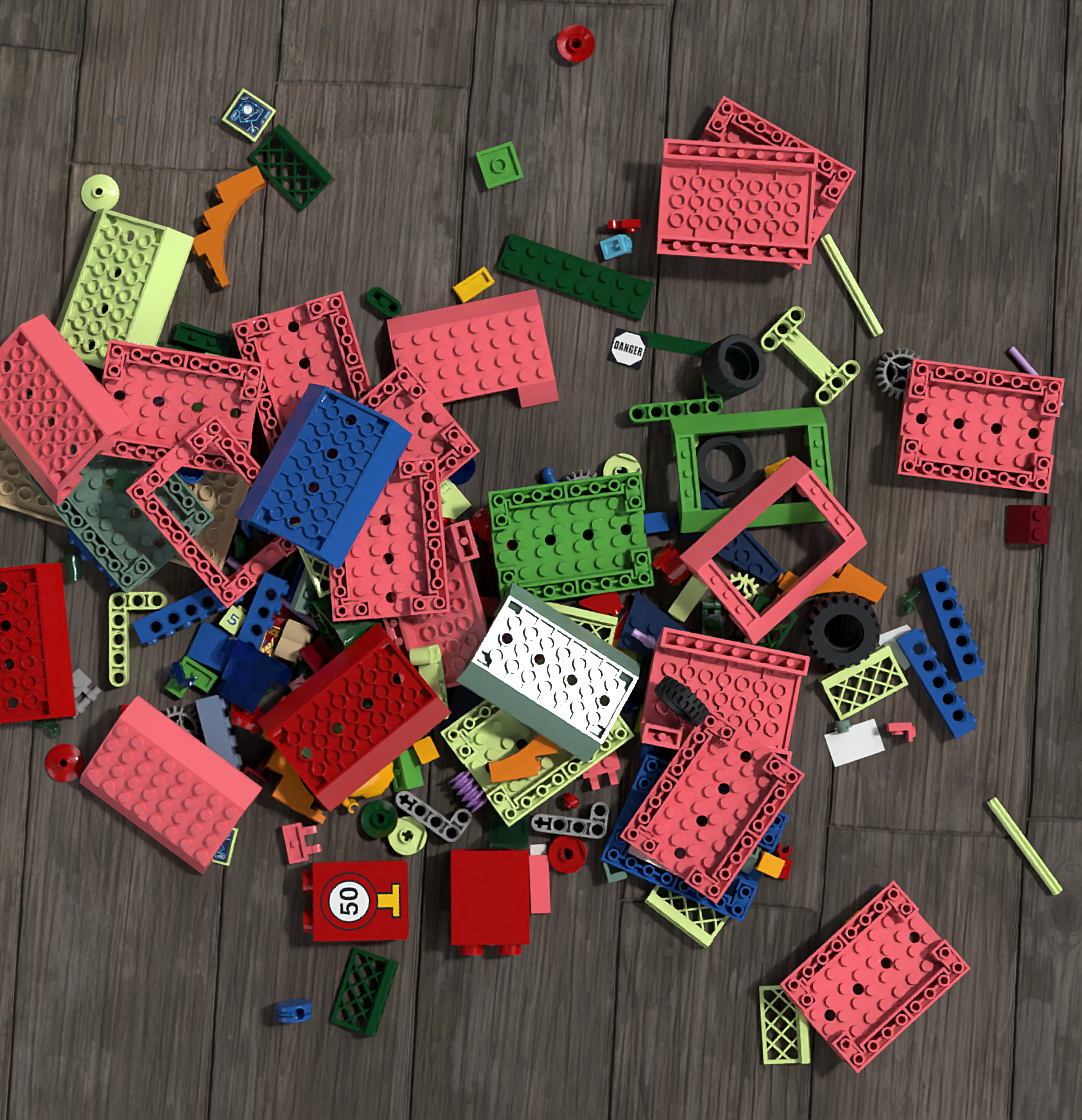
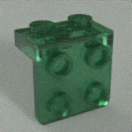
M491 812L489 846L498 850L505 847L513 848L514 850L528 848L530 814H526L508 827L499 813Z

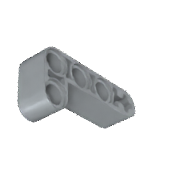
M401 791L396 796V803L400 808L449 842L459 839L472 819L470 811L466 808L459 809L449 820L409 791ZM407 794L409 796L408 800L412 803L414 799L417 801L411 810L408 809L411 806L410 804L401 803V795L405 796ZM416 806H424L426 813L423 816L417 815L415 812ZM460 812L468 814L467 822L462 823L458 820ZM437 816L441 819L442 823L439 827L432 826V817ZM448 828H455L457 830L455 838L447 836L446 831Z
M598 801L591 807L590 819L539 813L533 816L531 823L532 827L540 832L597 839L603 837L606 833L609 810L604 802ZM597 805L605 807V813L601 816L596 815L594 812ZM542 817L543 821L548 822V818H552L550 823L551 829H547L548 825L545 824L539 828L534 821ZM557 819H561L565 823L562 830L554 828L553 824ZM575 822L583 823L584 829L581 832L577 833L573 830ZM595 824H600L603 827V831L599 835H595L592 832V827Z

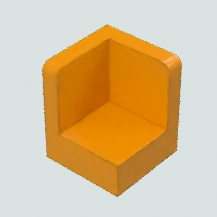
M431 735L413 744L422 764L440 757Z
M760 850L753 868L778 878L785 861Z

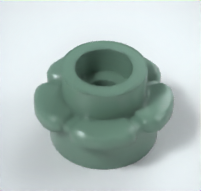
M849 719L834 722L835 727L833 729L837 730L838 733L849 732V728L852 725H850Z

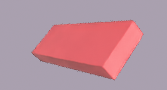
M548 854L529 855L531 914L551 913Z

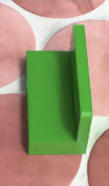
M414 748L406 750L392 761L394 773L392 782L395 792L424 785L417 753Z

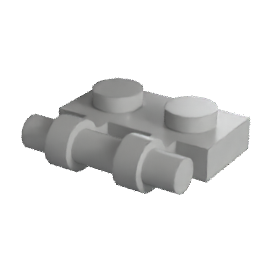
M79 668L73 673L75 699L82 692L87 696L80 703L75 700L77 716L82 714L90 702H94L98 698L97 695L102 691L98 686H95L91 691L88 686L93 681Z

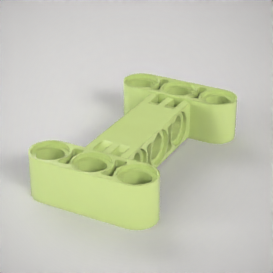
M792 307L762 337L760 348L766 353H771L782 344L823 384L815 393L814 401L819 406H826L857 376L860 371L859 364L854 360H849L837 369L797 329L805 318V312L801 307ZM798 312L801 317L800 320L794 321L791 318V313ZM784 325L787 328V333L780 334L777 327ZM771 339L774 342V346L767 348L764 345V340ZM847 365H852L855 368L854 374L846 372L845 368ZM833 379L841 381L842 385L840 388H835L832 385ZM820 392L827 393V401L824 402L819 399Z

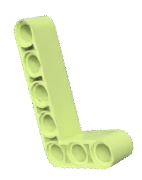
M117 592L111 595L109 599V679L112 685L123 687L129 682V610H161L167 605V597L160 592H129L127 594L125 592ZM118 596H121L124 600L123 605L120 607L115 605V599ZM137 596H141L143 603L137 607L134 604V599ZM156 596H161L162 603L159 606L153 604V599ZM118 615L124 618V622L120 626L115 624V618ZM119 634L124 637V642L121 645L115 643V637ZM122 654L124 661L118 665L115 662V656ZM118 673H122L124 676V680L120 684L115 681V676Z

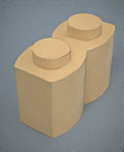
M289 619L274 655L296 664L299 661H303L299 650L311 642L313 638L312 628Z

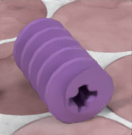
M463 771L448 783L455 782L452 789H460L457 796L464 794L461 801H469L466 808L473 807L470 812L473 813L484 805L488 798L487 796H481L484 792L483 789L477 791L479 783L472 784L475 778H468L470 771Z

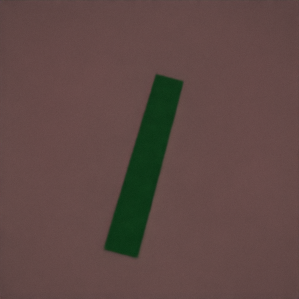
M640 331L641 335L650 337L647 347L702 357L705 350L712 345V343ZM726 352V362L739 364L733 355Z

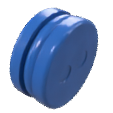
M298 998L276 1003L277 1021L296 1023L311 1019L313 1016L311 1011L312 1002L308 999Z

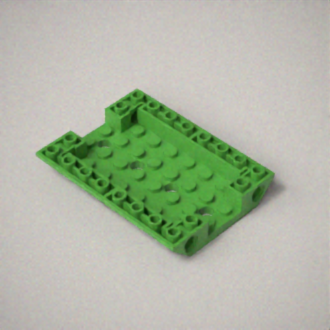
M641 471L489 491L488 515L500 600L502 601L512 582L541 601L654 586L650 548L647 546L643 510H645ZM629 524L630 532L626 535L622 534V525ZM587 529L593 532V536L589 540L583 538V532ZM549 534L555 536V542L552 545L545 543V537ZM509 540H516V549L509 550L507 542Z

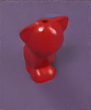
M480 508L472 517L470 526L472 533H476L483 540L490 542L489 551L493 555L488 511L485 508ZM509 540L507 542L509 550H514L517 547L516 540Z

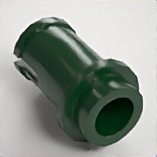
M233 535V558H246L245 541L247 539H245V535Z

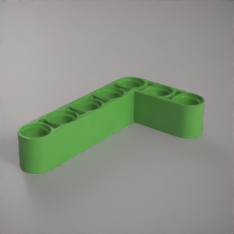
M701 371L703 399L635 405L629 411V420L634 424L670 421L671 418L719 415L723 408L722 395L707 391L708 384L705 382ZM710 403H716L719 407V410L717 412H711L708 408V405ZM693 404L697 405L700 412L692 414L689 407ZM673 406L680 408L681 413L678 416L671 414L670 409ZM658 408L661 410L662 415L658 418L653 417L651 410ZM640 410L643 417L635 419L632 416V412Z

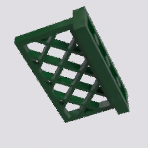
M278 124L274 128L273 133L249 156L301 211H304L329 184L331 185L336 180L281 124ZM275 137L281 141V149H271V141ZM260 152H268V163H260L255 157ZM271 152H281V163H271ZM284 152H292L294 154V163H284ZM271 165H281V176H273L271 174ZM284 165H294V176H284ZM297 165H305L307 167V176H297ZM284 179H294V190H287L284 187ZM297 179H307V190H297ZM310 179H318L322 185L317 190H310ZM297 192H307V201L303 205L297 201Z
M757 591L750 605L759 614L763 611L766 603L771 604L773 600ZM791 611L788 614L792 617L789 623L780 625L779 622L778 626L770 630H780L781 635L778 639L770 641L769 633H767L768 642L756 643L755 646L763 647L769 645L770 649L778 650L797 620L798 615ZM736 625L727 640L743 643L746 636Z
M355 947L330 1022L362 1032L370 1037L376 1036L400 962ZM357 954H363L368 963L358 967L356 962ZM380 960L385 962L382 971L376 973L372 963ZM369 965L374 975L364 979L360 969ZM357 971L362 981L352 985L349 979L350 975ZM375 977L378 983L377 989L370 991L366 981ZM363 983L368 994L359 998L354 988ZM351 990L356 1000L347 1004L344 994ZM369 996L372 1005L364 1010L360 1000ZM357 1002L362 1012L352 1016L348 1006ZM345 1008L350 1018L345 1021L338 1020L339 1011ZM363 1014L366 1020L365 1027H358L354 1018Z

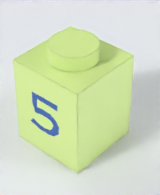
M232 605L219 625L236 636L244 624L248 611L240 605L237 608Z

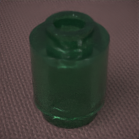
M76 553L65 555V558L61 559L63 576L66 578V582L82 580L81 557H77Z

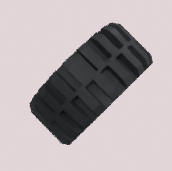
M840 591V594H835V592L829 593L830 596L827 598L822 596L819 598L820 602L818 604L814 603L811 606L812 611L808 612L806 616L807 622H805V635L814 655L818 659L820 658L824 664L828 665L830 663L835 668H839V665H843L844 668H850V664L853 663L857 666L861 664L859 660L863 658L866 661L870 657L869 653H874L876 650V643L880 639V625L872 606L863 597L859 598L855 593L847 594L846 591ZM840 614L852 615L860 623V632L856 639L845 645L830 643L824 634L827 622Z

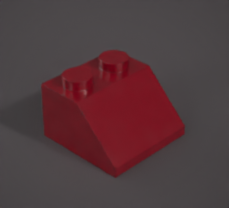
M1008 505L1006 543L1048 545L1050 506Z

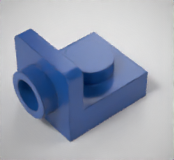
M643 743L640 758L644 759L647 753L661 758L664 747Z

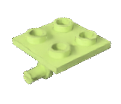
M449 478L440 484L442 516L455 520L471 504Z

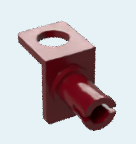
M263 755L255 768L251 769L247 766L242 773L245 775L250 773L267 785L269 781L265 778L264 774L268 768L265 767L264 763L268 757Z

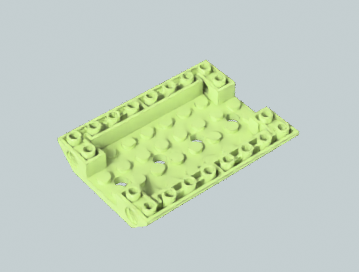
M97 209L55 328L84 364L104 369L109 339L152 346L157 345L195 238L159 224L107 209ZM134 232L133 240L128 242L129 234ZM121 269V275L115 278L116 270ZM108 305V311L102 314V308ZM95 341L94 349L89 350V344Z
M543 658L539 660L536 664L541 665L543 663ZM568 675L567 683L573 686L575 678ZM604 696L599 698V703L602 706L607 705V699ZM484 700L440 732L460 761L466 765L487 794V798L508 827L634 736L619 714L603 744L587 763L563 748H558V753L536 756V760L540 759L541 771H538V776L492 783L491 775L485 768L486 764L520 751L517 748V741L525 739L529 744L538 734L536 731L487 700Z

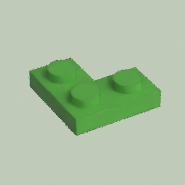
M185 656L165 689L181 699L192 683L209 693L218 676Z

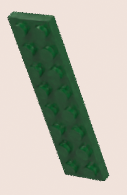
M512 233L509 235L498 266V270L638 320L642 319L654 286L653 283Z

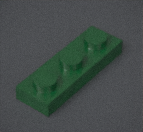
M180 321L173 338L175 341L227 357L230 355L234 338Z

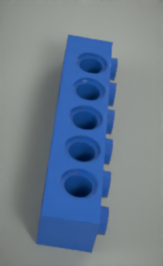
M943 565L919 574L960 682L985 674L983 671L986 669L982 658L979 659L977 651H979L975 640L972 641L970 633H972L971 627L968 622L965 623L963 615H965L964 609L961 604L958 605L956 599L958 597L955 586L952 587L950 584L951 575L948 568L945 569ZM937 582H942L945 586L942 593L938 592L935 588ZM944 600L951 602V609L948 611L942 607ZM951 618H956L958 621V626L955 629L949 625ZM958 636H962L965 639V644L962 647L956 644ZM965 654H969L972 657L969 665L963 662Z
M270 571L264 573L221 679L240 687L250 684L254 675L251 673V669L266 630L268 629L271 632L272 626L275 624L273 618L275 613L278 614L281 610L283 603L280 601L282 596H286L290 588V585H287L289 579ZM269 589L276 593L274 600L267 596ZM261 607L267 608L269 612L267 617H263L260 614ZM254 625L260 626V635L253 632ZM247 642L253 644V652H248L246 650ZM240 660L246 662V670L239 668L238 663Z
M206 587L132 624L141 643L150 646L157 643L159 637L165 635L167 638L175 634L176 629L180 627L186 629L194 625L192 621L200 619V621L205 620L211 616V612L217 610L219 613L227 609V607L209 587ZM248 592L242 595L234 603L238 604L246 600L244 596L249 595ZM207 597H212L214 603L211 607L207 608L204 605V600ZM190 605L196 607V613L193 616L187 614V608ZM176 613L179 620L176 624H171L169 618L172 614ZM155 622L161 624V630L157 633L152 630V625Z
M914 628L895 640L954 739H958L975 729L977 721L971 712H967L965 708L967 704L963 697H958L955 692L957 687L952 679L948 680L945 675L947 670L942 662L938 663L935 656H937V653L932 646L929 647L926 643L927 636L924 631ZM915 644L922 646V652L919 655L913 651ZM926 660L932 663L930 671H926L923 668V663ZM935 677H939L942 680V685L939 688L933 685ZM946 693L952 697V701L948 705L943 702V696ZM955 710H959L962 714L959 721L953 719L952 715Z

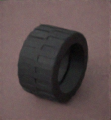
M741 334L729 335L710 345L705 350L701 361V371L705 382L711 390L718 395H722V397L732 398L756 387L763 380L766 371V361L759 345L753 339ZM726 352L733 355L739 362L742 373L741 380L734 377L728 370L725 362Z

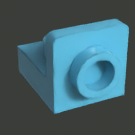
M619 234L600 242L605 260L632 253V242L627 235Z

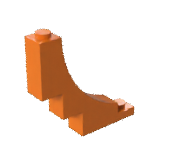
M281 696L278 703L285 699L286 696ZM262 730L259 737L274 745L264 730ZM275 746L265 764L266 768L280 775L270 797L314 822L323 824L326 819L322 815L323 811L314 806L312 809L310 808L315 798L307 791L297 772Z

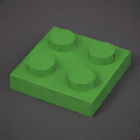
M512 141L476 153L488 190L524 178Z

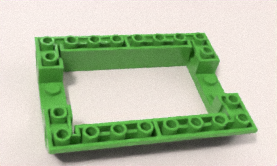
M821 407L671 418L673 457H676L679 485L677 502L680 533L708 531L733 509L701 510L694 436L805 427L804 443L805 446H808L810 469L834 496L827 423ZM812 502L775 504L769 506L746 528L827 520Z

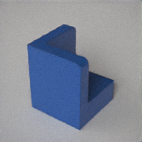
M666 512L644 514L646 535L669 531Z

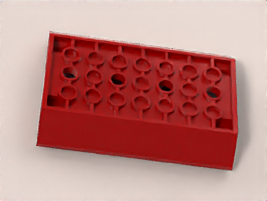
M62 563L0 568V583L5 582L7 584V590L4 593H0V724L77 716ZM5 620L11 623V628L8 631H4L1 627L2 622ZM8 659H12L15 663L14 668L11 670L5 667V662ZM12 697L18 700L16 708L9 706V700Z
M377 623L257 720V722L309 789L331 812L449 716L451 711L423 679L382 626ZM397 673L404 676V681L401 684L393 682V677ZM371 698L374 704L371 709L363 707L364 699ZM335 723H341L343 726V731L340 734H334L332 731V726ZM304 748L312 750V756L309 759L302 757L301 753Z

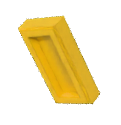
M483 267L454 286L453 289L463 304H465L493 285L495 281L487 269Z

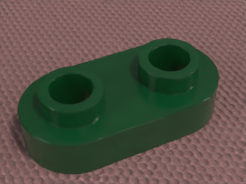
M373 287L368 291L367 300L370 305L389 318H396L400 315L402 306L396 298L380 287ZM376 294L380 295V300L378 301L373 299ZM392 305L396 307L394 312L389 311V307Z

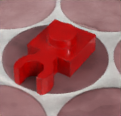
M640 219L608 221V230H625V233H636L641 228Z
M778 844V858L785 861L778 878L789 879L792 860H788L787 856L791 854L792 847L789 846L788 851L783 853L781 851L782 844Z

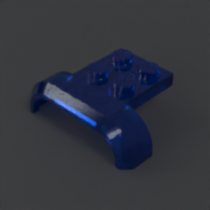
M235 636L226 637L219 649L237 660V663L218 695L252 714L272 680L287 687L293 677L291 668Z

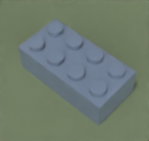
M214 695L195 700L206 746L240 770V765H243L241 755L236 752L235 747L238 746L236 736L232 735L231 728H233V724L230 722L231 717L227 716L226 709H229L227 699L223 698L222 695Z

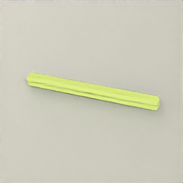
M829 234L823 236L820 241L874 337L879 336L883 333V330L832 237Z
M995 797L989 800L987 804L1053 895L1059 894L1062 891L1061 886L1001 803Z

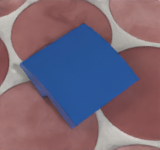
M203 621L187 656L224 673L238 637Z

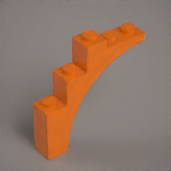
M257 165L215 185L217 188L215 194L219 202L223 201V203L203 212L205 218L202 220L206 228L211 229L194 237L195 239L191 247L194 256L198 255L200 259L208 257L205 261L209 269H214L216 273L213 278L217 286H222L224 290L231 287L224 263V243L229 225L242 204L254 193L266 186Z
M846 563L845 566L843 565L837 570V578L831 575L808 597L816 594L846 591L847 594L855 593L858 597H863L877 604L887 587L853 565ZM787 571L785 574L781 573L776 581L779 583L777 588L784 592L799 577L790 571Z
M538 733L528 745L517 753L501 760L489 762L492 783L538 776V771H541L540 759L536 760V756L558 753V748L561 747Z

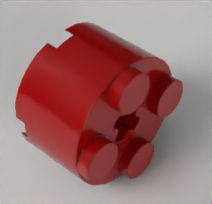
M669 542L653 556L654 561L652 564L658 571L663 570L666 576L664 578L671 586L675 584L679 586L692 572L679 558L681 552L677 548L672 549L671 546L673 544Z

